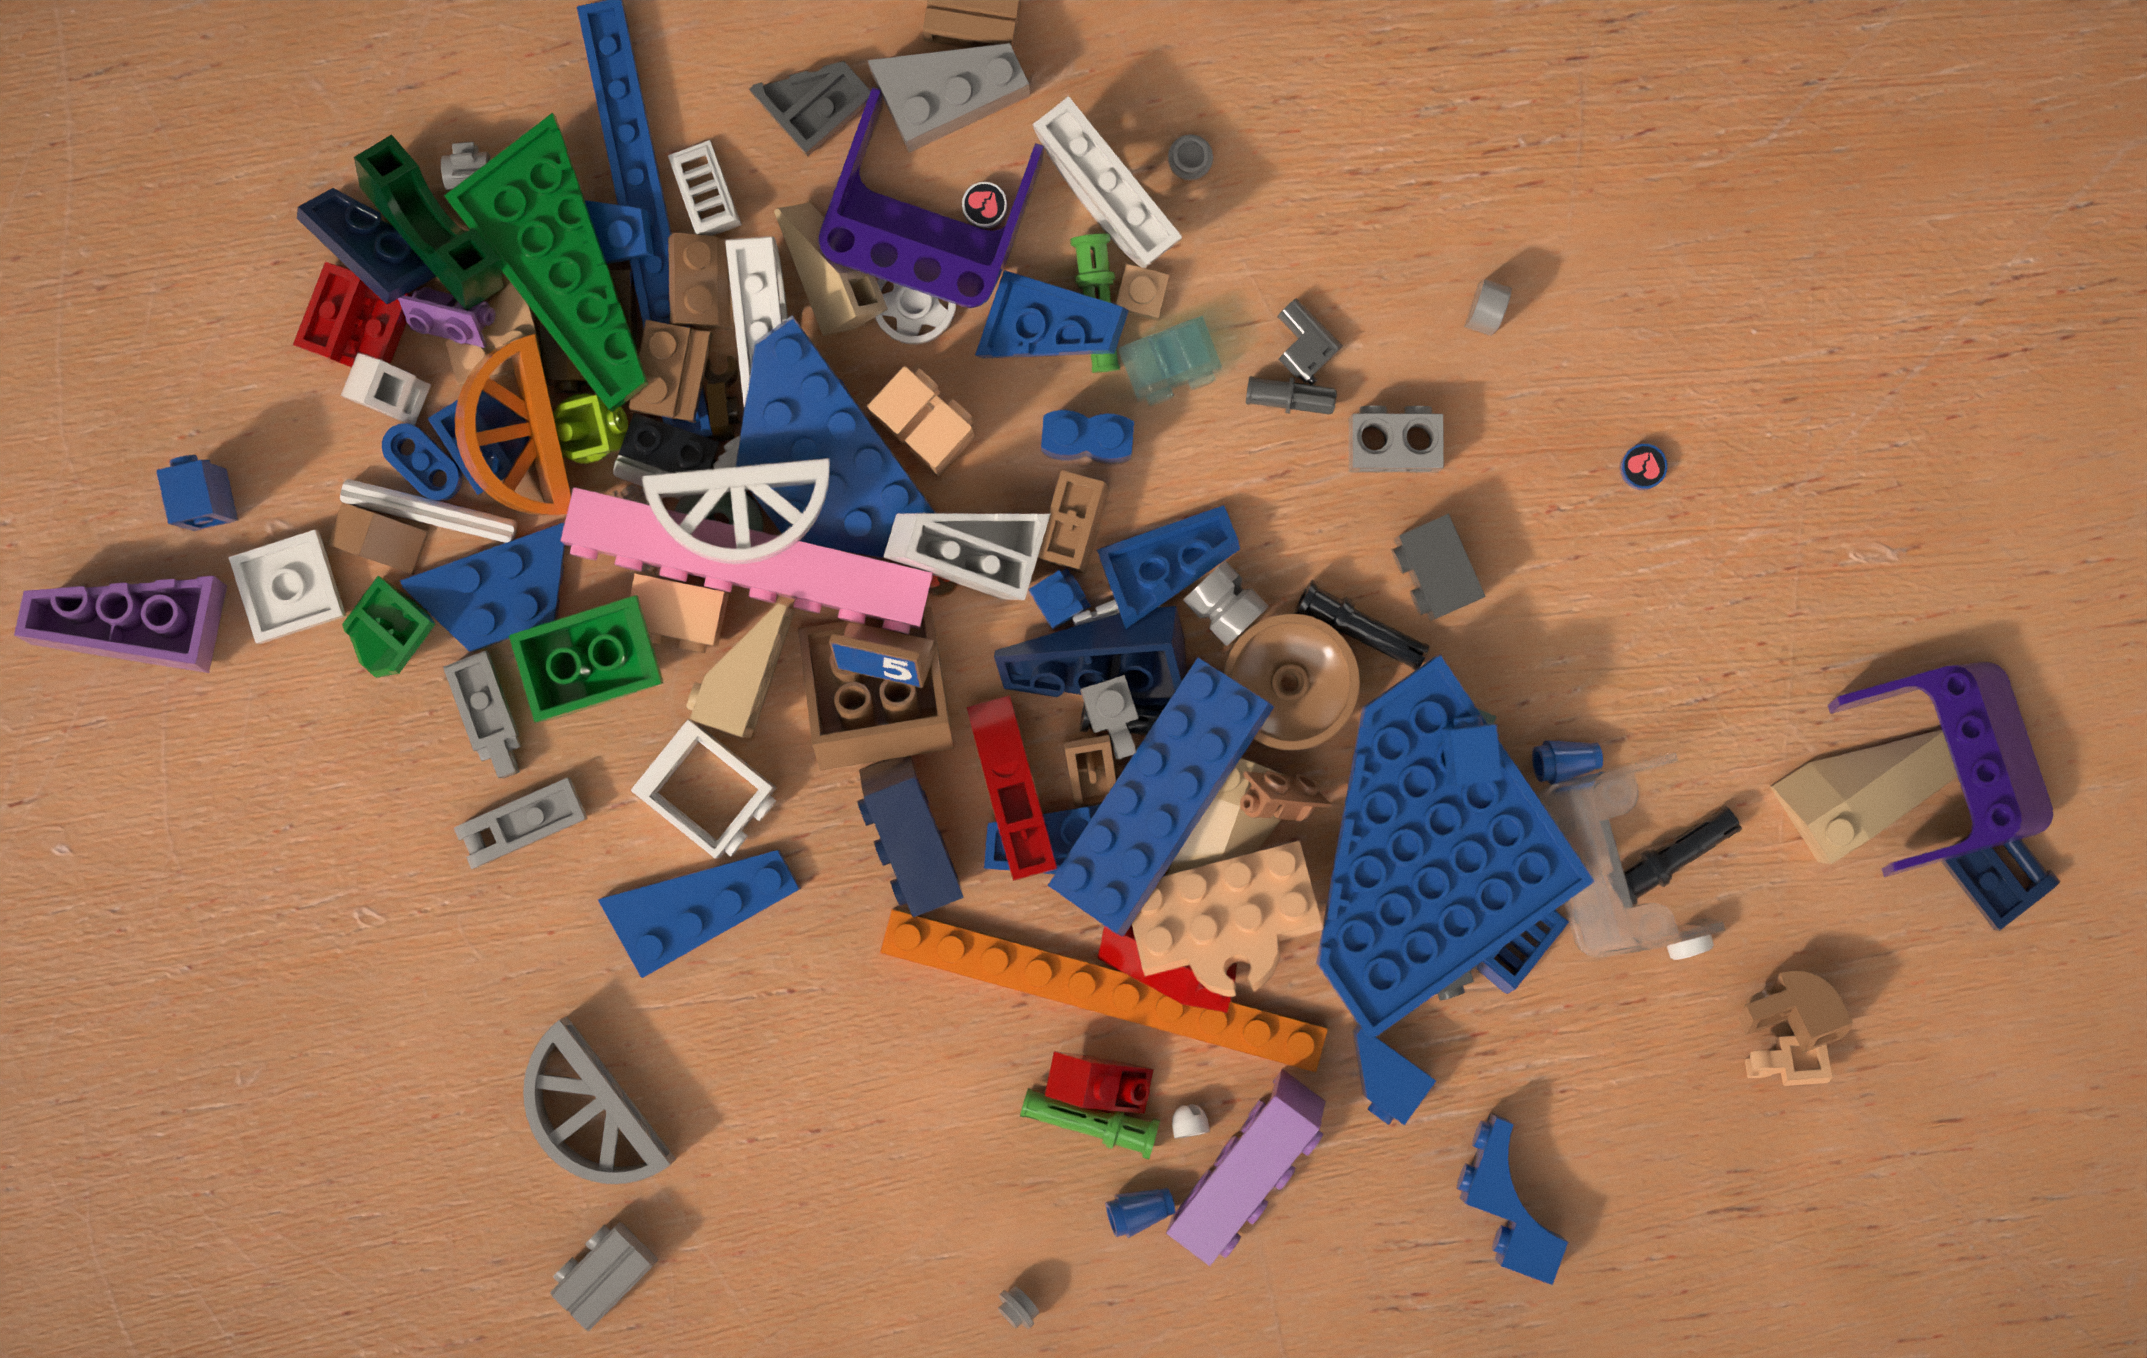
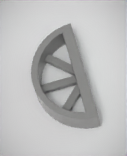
M566 1016L551 1026L542 1036L530 1057L523 1090L526 1117L541 1148L553 1161L568 1172L589 1181L605 1184H623L640 1181L670 1166L676 1160L674 1155L569 1018ZM555 1045L581 1079L544 1074L548 1058ZM543 1089L593 1095L596 1099L555 1130L545 1109ZM605 1109L606 1117L600 1163H596L573 1151L565 1144L564 1140ZM619 1129L645 1163L624 1167L614 1166Z

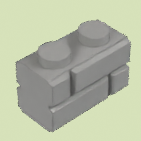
M621 1222L612 1230L604 1224L585 1243L591 1251L581 1262L578 1263L572 1257L553 1276L559 1284L550 1292L551 1296L588 1331L658 1261L657 1257Z

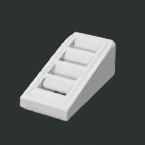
M710 140L668 155L696 235L714 236L742 225ZM706 155L708 164L684 172L681 164ZM712 172L713 180L691 188L689 187V180ZM718 188L720 195L695 203L694 196ZM721 204L724 205L725 211L701 219L699 212Z

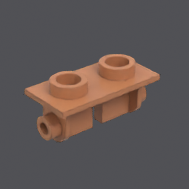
M1245 771L1243 773V776L1252 785L1241 798L1240 807L1251 818H1272L1274 815L1277 819L1303 822L1312 816L1315 807L1330 808L1332 805L1319 792V785L1306 775H1279L1273 771H1266V773Z

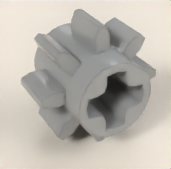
M474 142L452 143L453 154L442 155L441 173L445 189L455 188L491 160L489 152H478V146H475Z

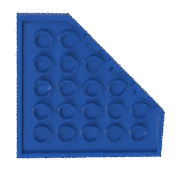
M1436 655L1363 706L1316 964L1370 1040L1595 882L1499 740L1503 780L1459 786L1448 784L1441 729L1454 727L1455 718L1482 715L1441 655ZM1482 717V724L1487 723Z

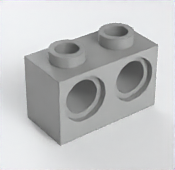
M1386 406L1360 407V414H1352L1350 416L1349 472H1439L1444 468L1443 414H1432L1431 406L1405 407V414H1387ZM1369 427L1379 429L1385 438L1383 448L1379 450L1368 449L1362 442V431ZM1418 427L1427 432L1430 440L1427 449L1416 450L1408 444L1407 432L1409 429Z

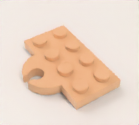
M1300 841L1163 876L1132 922L1145 976L1190 965L1196 979L1210 991L1225 996H1236L1234 981L1226 976V971L1231 964L1245 962L1251 966L1248 981L1254 992L1261 988L1275 972L1280 958L1279 941L1323 930Z

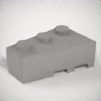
M1010 43L868 60L871 74L878 88L882 91V97L909 153L1030 96L1029 82Z

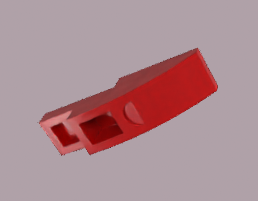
M1010 695L966 707L1013 881L1056 870V862Z

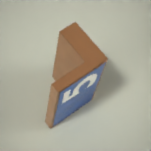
M848 622L843 636L832 634L829 640L837 669L923 688L936 652L934 640Z

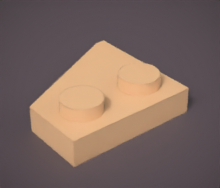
M509 283L488 303L490 308L495 310V320L492 325H486L482 330L487 344L485 348L466 343H456L450 339L445 342L459 387H463L468 375L483 357L502 344L514 339L535 334L540 355V336L532 309L512 283ZM511 356L493 371L489 377L490 379L514 372Z

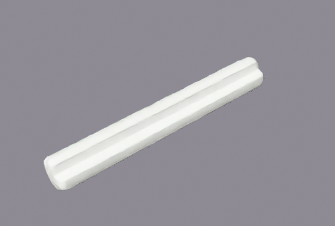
M351 479L344 481L340 494V500L343 503L504 543L513 541L517 532V522L513 519Z

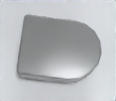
M1483 279L1477 286L1464 327L1492 336L1501 325L1510 300L1512 288Z

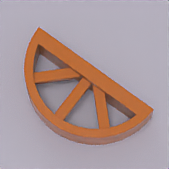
M535 334L502 344L483 357L473 368L463 384L456 406V440L460 455L470 475L495 500L507 507L528 514L565 515L568 513L571 493ZM510 356L520 398L489 378L493 371ZM481 391L523 417L526 422L476 433V408ZM529 436L527 444L503 482H501L489 468L479 446ZM533 461H535L544 503L528 499L514 492Z

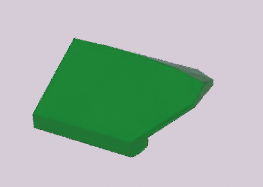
M380 576L376 577L342 624L345 633L350 636L359 663L375 678L399 674L436 625L426 609Z

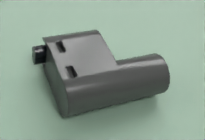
M1295 298L1277 317L1294 333L1298 340L1278 360L1296 378H1300L1304 383L1308 382L1310 385H1314L1317 382L1314 375L1343 345Z

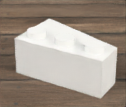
M896 514L884 558L918 570L933 573L932 575L1000 599L1025 600L1050 514Z

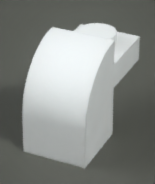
M358 353L341 396L415 426L431 384L419 380L415 375L381 360Z

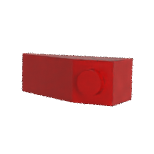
M1132 924L1123 937L1104 926L1098 953L1099 960L1182 1005L1228 1013L1231 996L1218 994L1207 989L1196 979L1190 965L1145 976ZM1237 962L1231 964L1226 971V976L1234 981V984Z

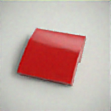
M325 261L293 345L351 368L358 353L391 364L407 323L406 316L398 299L387 305L351 270ZM407 293V294H405V296L411 297L412 294H411V293Z

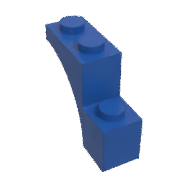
M1490 1113L1487 1122L1480 1121L1475 1131L1472 1146L1476 1147L1477 1151L1472 1164L1465 1163L1459 1175L1457 1189L1462 1191L1459 1198L1469 1206L1509 1220L1506 1227L1501 1225L1498 1228L1492 1245V1251L1497 1252L1495 1260L1500 1266L1553 1285L1568 1242L1561 1235L1548 1230L1535 1221L1522 1205L1512 1184L1508 1161L1509 1142L1514 1124L1506 1118Z

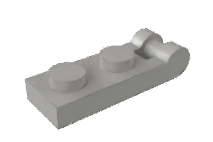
M565 778L454 827V831L458 840H464L470 854L466 858L472 870L588 819L571 778ZM490 828L496 844L486 848L480 832Z

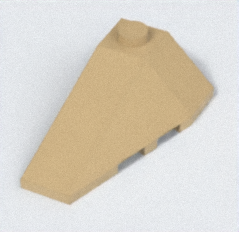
M1941 729L1808 762L1771 785L1770 788L1818 863L1833 864L1872 839L1958 776Z
M1240 759L1169 866L1167 875L1257 852L1281 819H1277L1274 815L1272 818H1251L1242 811L1240 807L1241 798L1252 785L1243 776V773L1245 771L1257 773L1273 771L1279 775L1285 774Z

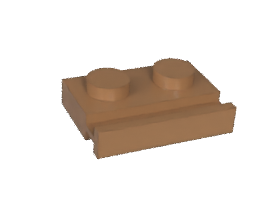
M673 233L668 237L671 325L712 329L714 327L726 328V330H733L735 328L726 240L729 239L684 233Z
M646 320L639 359L648 385L630 398L628 409L695 423L713 334L708 331H698L687 327Z

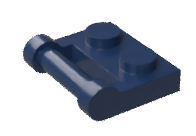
M2022 839L2003 844V846L2032 881L2025 889L1993 848L1942 861V864L1992 928L1997 931L2002 930L2060 883V880L2052 870L2046 871Z

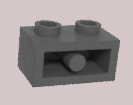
M1449 514L1401 534L1394 539L1397 545L1396 548L1391 550L1394 560L1402 574L1406 572L1410 574L1415 589L1410 590V594L1420 615L1427 613L1430 621L1486 597Z

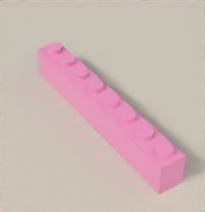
M575 487L573 488L561 537V542L564 545L571 546L570 554L577 557L596 561L598 553L616 557L614 565L641 571L643 564L660 567L659 575L669 579L686 582L688 574L706 578L704 586L708 588L731 592L732 585L750 589L749 597L775 603L777 596L794 599L793 607L800 610L820 614L821 606L839 610V619L860 624L865 623L866 617L883 620L882 629L909 635L910 627L920 628L933 574L798 541L781 554L759 562L727 564L711 561L692 553L675 541L660 524L650 505ZM665 509L678 526L688 515ZM704 518L691 534L692 537L712 546L737 549L734 525ZM749 529L751 547L765 544L779 537Z

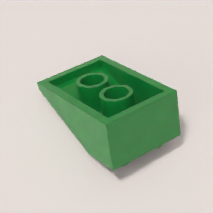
M638 595L509 635L534 723L554 720L664 684Z

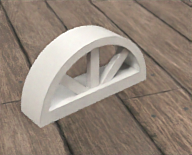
M1069 96L1033 124L1034 130L1045 151L1070 188L1103 230L1110 234L1111 239L1137 265L1146 268L1182 239L1180 233Z
M774 236L726 240L744 407L755 341L788 319L780 256Z
M829 459L642 476L646 497L653 513L675 541L692 553L711 561L727 564H748L781 554L797 543L810 530L818 518L826 499L829 484ZM816 484L810 503L803 514L771 489L775 487ZM745 490H751L793 526L776 539L751 547ZM726 492H731L737 549L712 546L691 536L693 531ZM705 494L679 526L669 516L661 501V498Z

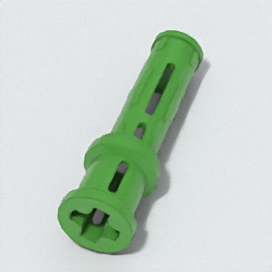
M1090 234L1071 238V246L1076 248L1079 273L1075 277V284L1078 285L1079 289H1083V295L1096 298L1095 288H1098L1099 300L1111 303L1109 286L1114 284L1115 273L1110 271L1107 243L1111 242L1110 234ZM1090 250H1093L1095 269L1092 267ZM1117 348L1115 354H1091L1092 373L1120 370Z
M1029 1088L1027 1089L1020 1117L1023 1118L1028 1117L1103 1139L1102 1144H1105L1110 1149H1113L1116 1145L1140 1152L1142 1157L1148 1160L1151 1156L1160 1120L1157 1119L1148 1122L1124 1115V1112L1111 1111V1113L1098 1109L1081 1108L1046 1097L1045 1094L1032 1091Z

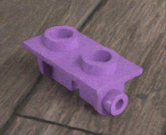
M429 287L415 290L411 297L403 295L398 298L411 330L421 334L443 337L460 344L466 343L482 348L487 346L482 330L486 325H492L495 320V310L490 308L487 302L482 301L466 311L452 294L433 290Z

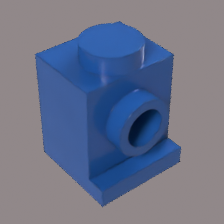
M1068 569L1062 572L1058 570L1028 589L1052 630L1091 607L1083 590Z

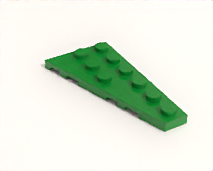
M552 112L444 196L469 229L473 227L500 258L502 272L603 403L613 412L645 388L648 382L556 116Z

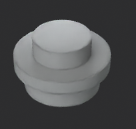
M1184 135L1175 140L1171 145L1168 153V163L1173 173L1179 178L1197 180L1206 175L1211 168L1213 152L1209 143L1202 137Z
M1014 1286L1009 1292L1003 1290L998 1295L1003 1303L998 1310L1014 1328L1022 1324L1027 1329H1030L1034 1325L1033 1319L1040 1312L1021 1289Z

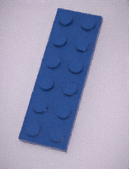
M1197 658L1048 886L1114 933L1123 937L1272 712L1274 706L1205 661Z

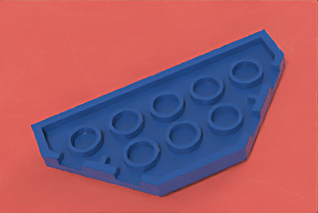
M792 315L755 341L735 468L829 459V484L824 505L815 523L799 541L838 551L884 557L896 514L937 513ZM816 484L775 487L771 489L803 514L810 503ZM749 490L782 534L793 526Z

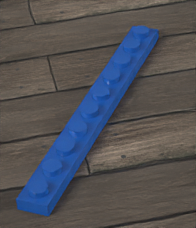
M605 0L577 6L618 205L641 208L648 211L654 255L630 260L643 327H645L646 320L670 324L668 237L672 233L623 0ZM702 386L695 423L662 417L663 423L706 438L714 437L710 425L704 386Z

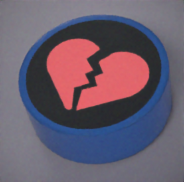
M1639 444L1632 447L1621 460L1620 471L1622 478L1630 487L1637 490H1648L1655 487L1664 479L1667 473L1665 455L1659 448L1650 444Z

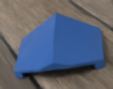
M481 391L476 408V433L526 422L523 417ZM458 400L430 416L428 420L476 494L479 495L484 490L470 475L457 445L455 413ZM529 436L479 446L486 463L500 481L505 479L527 444Z

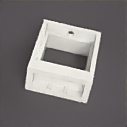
M688 719L631 791L717 859L721 858L724 853L731 857L748 837L743 832V829L753 817L761 821L776 802L771 795L777 787L698 723ZM698 742L703 744L758 789L718 840L658 793Z

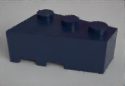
M911 756L883 760L860 769L859 774L864 798L858 800L857 804L866 826L875 824L880 839L875 840L874 845L882 865H892L896 879L891 880L890 884L899 906L908 904L912 916L916 917L960 900L964 896L961 883L941 831L938 829L929 807V800L925 790H922L914 770L913 759Z

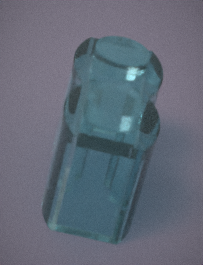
M1203 316L1118 348V353L1137 402L1147 400L1149 406L1173 398L1172 390L1179 386L1189 384L1191 390H1195L1215 382L1214 373L1222 369Z

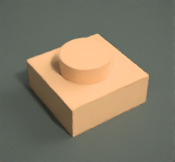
M1126 264L1116 305L1128 309L1129 314L1158 321L1169 274Z

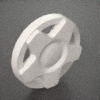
M878 278L877 283L882 291L887 281ZM894 283V290L892 292L882 294L888 310L875 318L881 329L891 338L905 344H923L936 339L946 331L953 320L956 304L949 302L947 310L939 303V298ZM882 316L895 317L897 319V331L893 330ZM925 324L936 327L927 334L917 336L921 327Z

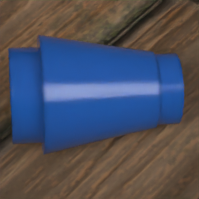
M1545 740L1541 746L1533 748L1532 764L1535 776L1539 782L1548 781L1550 785H1554L1592 772L1593 770L1601 769L1603 766V754L1597 742Z
M1168 1188L1115 1194L1114 1200L1105 1202L1109 1223L1116 1237L1126 1234L1127 1238H1130L1167 1218V1216L1176 1213L1174 1201Z

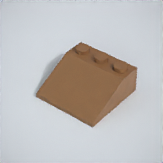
M931 606L924 608L920 628L910 627L909 635L935 641L936 652L923 688L837 669L829 640L832 634L843 636L850 621L845 620L798 628L812 746L820 771L954 749ZM866 617L865 623L862 625L882 629L884 621Z

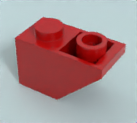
M1054 1051L1045 1096L1081 1108L1145 1114L1154 1069L1089 1055Z

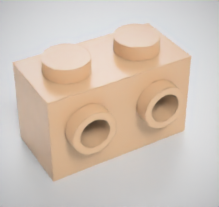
M639 574L634 575L630 597L638 595L652 643L661 644L662 636L680 639L678 648L705 653L707 645L719 646L729 594Z

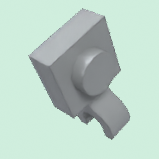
M1125 675L1080 689L1093 732L1096 733L1107 729L1116 759L1136 754L1126 723L1138 719V715Z

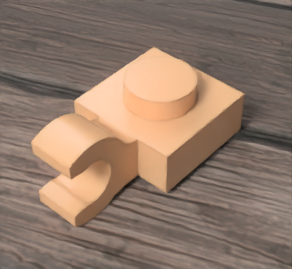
M1795 1036L1779 1037L1776 1041L1777 1050L1750 1052V1059H1745L1748 1078H1762L1781 1073L1783 1086L1828 1083L1832 1079L1827 1045L1803 1053Z

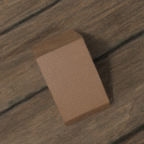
M342 502L327 544L414 574L429 532Z
M1109 735L1064 743L1075 809L1101 805L1116 782Z

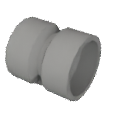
M1226 560L1183 600L1199 618L1208 617L1211 620L1209 629L1225 646L1230 644L1269 607L1252 588L1242 589V577Z

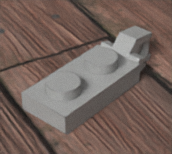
M484 651L444 666V672L473 751L478 752L481 761L492 760L498 778L504 779L520 773L512 751L521 747L518 738L519 733L489 652Z

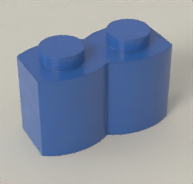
M1052 411L1043 415L1041 452L1050 458L1062 461H1072L1087 456L1096 462L1104 464L1123 463L1131 459L1134 421L1118 414H1100L1087 418L1083 414L1074 411Z

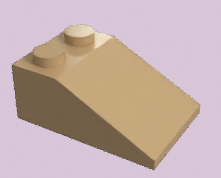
M778 603L704 676L702 684L694 683L686 706L687 709L693 710L690 720L740 737L752 738L795 612L793 609Z

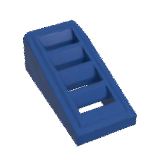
M1556 910L1541 919L1550 928L1547 933H1544L1535 924L1525 931L1538 942L1535 947L1521 935L1509 942L1526 956L1523 961L1503 946L1479 963L1477 970L1504 993L1509 994L1516 990L1569 923ZM1495 956L1500 958L1514 972L1511 974L1494 959Z

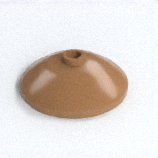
M1301 614L1276 615L1250 627L1232 647L1223 673L1274 706L1272 712L1254 737V740L1266 746L1282 750L1306 749L1330 739L1350 718L1359 695L1360 677L1358 665L1348 643L1330 625L1314 617ZM1286 674L1293 675L1297 680V687L1291 692L1285 691L1281 687V679Z

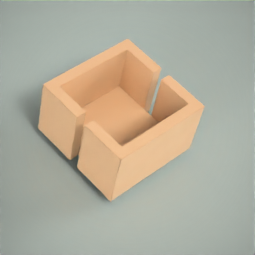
M904 366L867 407L874 419L902 444L906 442L911 446L909 450L940 477L975 439L974 431L971 427L974 422L971 420L972 416L954 399L946 404L937 397L941 393L937 389L939 386L925 372L918 368L913 374Z

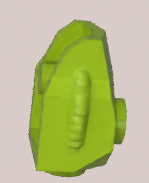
M581 393L573 395L562 401L555 411L552 412L562 458L567 457L576 463L586 464L599 461L604 456H607L608 453L618 451L627 433L628 421L624 410L619 407L611 412L597 394Z

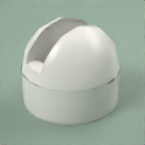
M1182 1105L1172 1116V1128L1175 1139L1210 1132L1208 1118L1204 1110L1198 1105Z

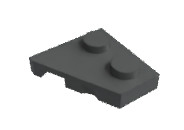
M845 61L823 66L819 71L815 72L804 71L789 75V79L766 85H763V83L754 84L749 89L751 94L807 157L865 108L871 92Z

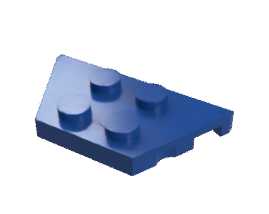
M563 522L400 580L401 585L468 651L474 652L509 639L510 634L558 620L560 604L558 597L560 585L563 581L565 545L561 542L565 523Z

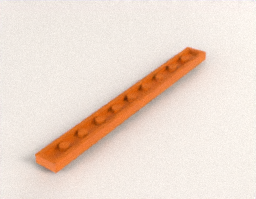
M897 909L891 910L880 953L1312 1072H1317L1328 1028L1233 1001H1230L1228 1013L1182 1005L1122 971L919 915L913 917L911 913Z

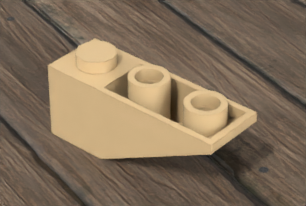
M811 203L781 207L774 210L823 336L856 329L888 310L875 276L834 263L821 252L818 239L824 217Z

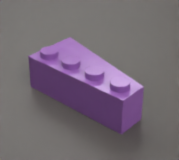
M202 576L189 580H155L156 582L114 583L109 584V586L89 588L78 586L28 590L23 592L14 636L36 646L209 673L227 585L215 576Z
M1283 1069L1273 1080L1274 1088L1267 1105L1258 1100L1241 1128L1244 1134L1240 1139L1236 1136L1229 1139L1214 1162V1166L1217 1168L1213 1173L1210 1170H1206L1170 1219L1166 1234L1209 1266H1211L1219 1254L1226 1258L1233 1251L1241 1238L1237 1233L1246 1221L1251 1224L1257 1221L1268 1205V1202L1264 1199L1273 1187L1281 1190L1296 1169L1291 1164L1301 1152L1308 1156L1323 1136L1319 1129L1325 1100Z

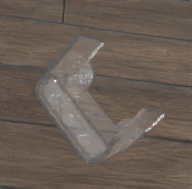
M1660 753L1583 774L1554 785L1549 784L1539 794L1538 799L1595 881L1564 903L1575 944L1581 952L1588 956L1603 958L1653 950L1725 930L1723 921L1711 918L1676 926L1673 914L1661 904L1645 903L1633 907L1609 818L1626 814L1636 805L1639 789L1634 773L1678 762L1676 753Z

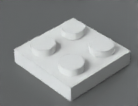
M312 530L229 557L257 644L346 617L318 530Z

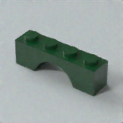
M392 134L354 157L361 190L466 311L504 288L500 258L473 227L466 231L460 228L445 213L430 191L419 165Z

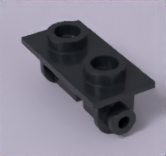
M634 413L618 454L669 473L714 470L712 464L716 462L714 457L720 442Z

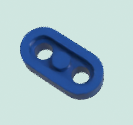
M401 423L391 427L385 433L382 440V452L385 459L419 493L426 498L436 501L449 500L458 493L462 485V473L459 466L424 431L414 425ZM406 440H413L415 444L414 452L411 455L404 456L401 451L402 444ZM444 471L447 475V481L443 486L436 487L433 483V477L437 472Z

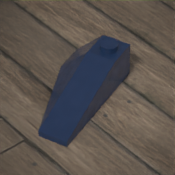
M1177 606L1157 607L1127 629L1124 626L1120 613L1001 648L995 650L994 659L1004 689L1051 697H1059L1063 692L1081 695L1080 689L1125 675L1135 707L1157 711L1165 708L1187 675L1185 638Z

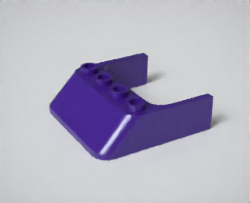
M872 87L819 232L818 241L821 252L834 263L968 308L981 306L990 298L1007 263L1042 165L1044 146L1038 143L1034 145L1006 226L995 231L977 228L875 193L863 184L860 178L861 164L883 106L882 91Z
M1978 662L1945 666L1841 695L1828 704L1830 714L1916 690H1922L1926 693L1934 704L1971 814L1972 829L1965 841L1892 862L1881 868L1884 877L2035 836L2045 831L2052 823L2053 807L2009 678L2004 669L1999 665L1991 662Z

